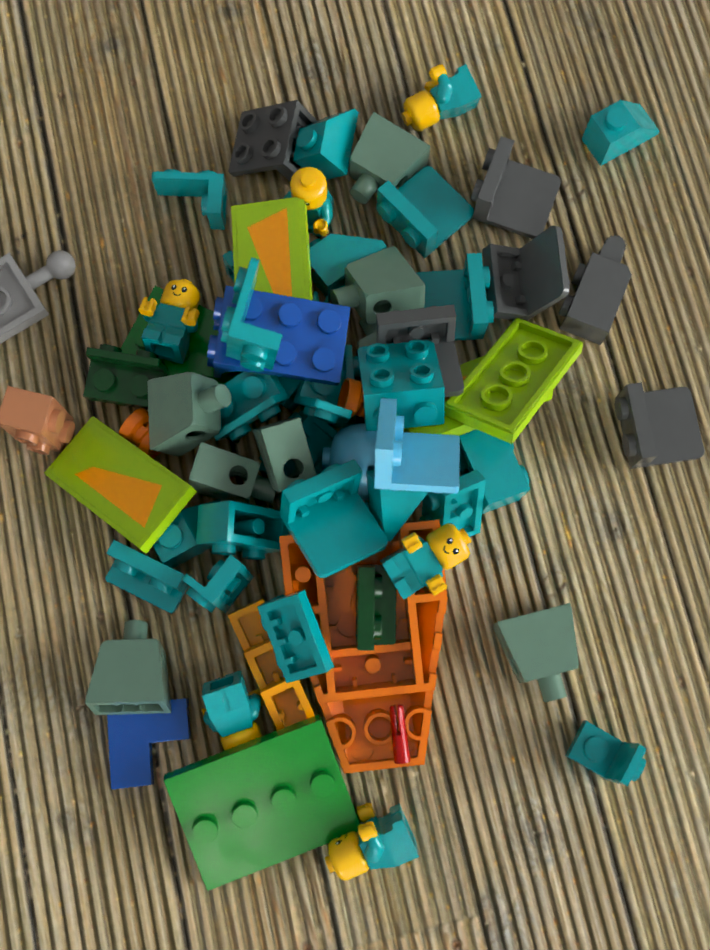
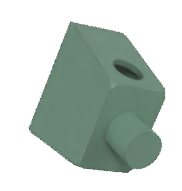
M373 112L349 160L350 176L356 181L349 191L350 195L357 202L367 204L373 194H377V189L388 180L397 189L428 165L430 145Z
M391 246L347 264L345 267V286L331 290L330 297L332 304L354 307L364 323L376 324V313L424 308L425 284L395 246Z
M194 372L174 374L147 381L150 450L179 457L199 446L200 442L204 443L219 434L221 430L220 409L228 407L232 401L231 393L224 384H218L216 380Z
M300 417L287 418L252 429L272 489L280 492L296 480H307L316 476ZM291 459L294 462V470L291 474L285 475L284 465Z
M200 442L188 479V484L197 491L196 494L217 500L220 499L221 501L231 500L248 504L250 497L272 503L276 490L271 487L269 478L257 475L261 463ZM234 476L243 479L244 484L235 485L230 481V478Z
M570 603L498 621L492 625L519 683L537 679L544 702L567 697L560 673L579 668L573 613Z
M128 620L124 623L123 640H105L101 643L85 704L95 715L171 713L165 650L159 640L147 639V622Z

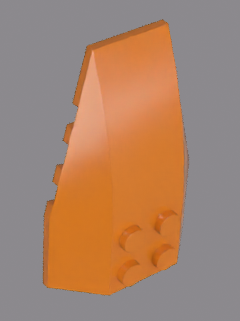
M439 519L406 521L391 542L388 541L384 550L326 578L316 576L291 534L279 536L285 596L305 589L334 665L328 672L311 676L310 679L344 774L425 764L432 714L431 706L436 686V671L439 650L441 651L444 615L446 614L448 601L447 589L433 596L431 591L425 586L404 600L396 589L395 644L374 645V650H357L356 573L357 564H381L380 560L403 548L401 539L413 532L426 541L428 534L440 528ZM443 569V581L446 583L445 570ZM394 704L396 705L398 732L400 729L397 705L401 704L404 706L410 762L405 764L394 763L390 706Z

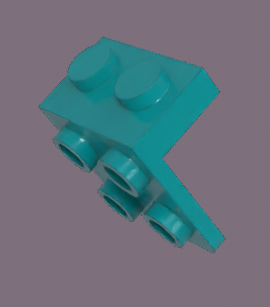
M431 166L422 168L398 189L389 180L377 189L376 210L381 218L391 224L402 235L405 242L410 247L416 249L424 259L471 220L474 214V208Z
M482 253L467 254L464 267L460 270L416 272L425 284L424 308L454 305L456 312L454 341L484 338L488 324L494 321V307L492 301L486 300L485 289L490 288L489 266H483Z
M251 257L248 269L244 267L239 268L232 304H235L236 308L227 307L221 331L223 332L220 342L227 343V357L240 360V365L246 369L263 372L264 368L273 370L283 334L244 323L255 289L260 262L259 259Z
M411 340L409 342L386 345L375 343L358 349L366 431H377L381 398L397 399L396 416H404V428L441 425L445 423V386L435 344L432 341Z
M355 459L342 465L339 463L330 465L321 474L307 480H296L289 484L286 489L282 490L279 516L312 570L320 578H326L384 550L388 543L386 534L358 494L363 471Z

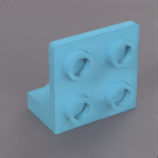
M381 398L375 446L374 489L458 493L460 437L458 435L404 432V416H396L397 399Z

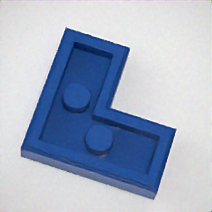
M188 698L171 700V713L107 715L111 790L154 784L152 743L191 739Z

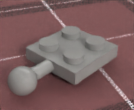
M62 250L52 252L48 256L45 266L26 277L10 253L0 258V344L49 315L34 289L53 278L64 280L71 277L76 269V263L71 254Z

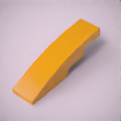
M261 598L228 613L227 616L244 651L243 654L257 682L260 694L276 729L280 730L316 715L301 680L286 683L282 670L276 663L274 649L267 632L262 626L261 615L257 608L265 603L264 598Z

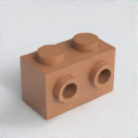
M7 386L0 407V427L14 437L15 440L27 444L26 449L32 452L49 455L50 450L61 453L65 449L66 443L69 444L73 439L75 432L74 418L53 396Z

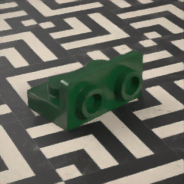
M100 344L99 349L87 347L85 355L91 362L83 397L87 400L148 410L147 381L167 376L168 367L161 359H158L159 355L149 351L137 350L136 355L122 353L121 348L108 344Z
M357 564V650H374V645H393L396 642V587L382 564Z

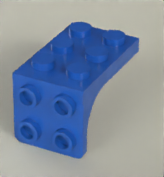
M226 285L224 298L216 297L213 330L218 331V336L210 335L207 352V366L214 367L215 378H221L222 373L242 371L339 386L351 307L254 290L244 323L283 334L273 370L264 368L263 372H257L242 367L240 360L227 357V343L220 342L223 332L221 328L227 307L236 308V305L232 304L235 293L233 291L234 287Z

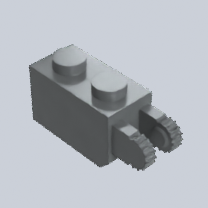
M620 235L607 237L598 254L592 252L586 265L579 263L571 282L577 285L574 295L568 294L565 297L559 311V315L564 316L560 330L601 345L609 333L632 275L628 266L620 263L627 245Z

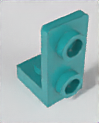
M175 169L152 172V182L158 195L201 197L202 215L208 217L211 230H225L228 190L224 174L210 170L189 173Z
M342 370L339 386L301 380L293 403L304 406L303 414L323 421L327 420L336 423L338 417L350 419L353 411L336 405L346 371Z
M583 721L565 756L607 781L628 786L631 780L635 782L641 776L646 765V759L643 756L647 748L639 743L622 742L592 723Z

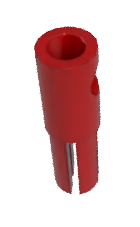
M394 704L390 706L394 763L405 764L410 762L404 706L401 704L397 705L400 729L398 732L396 705Z

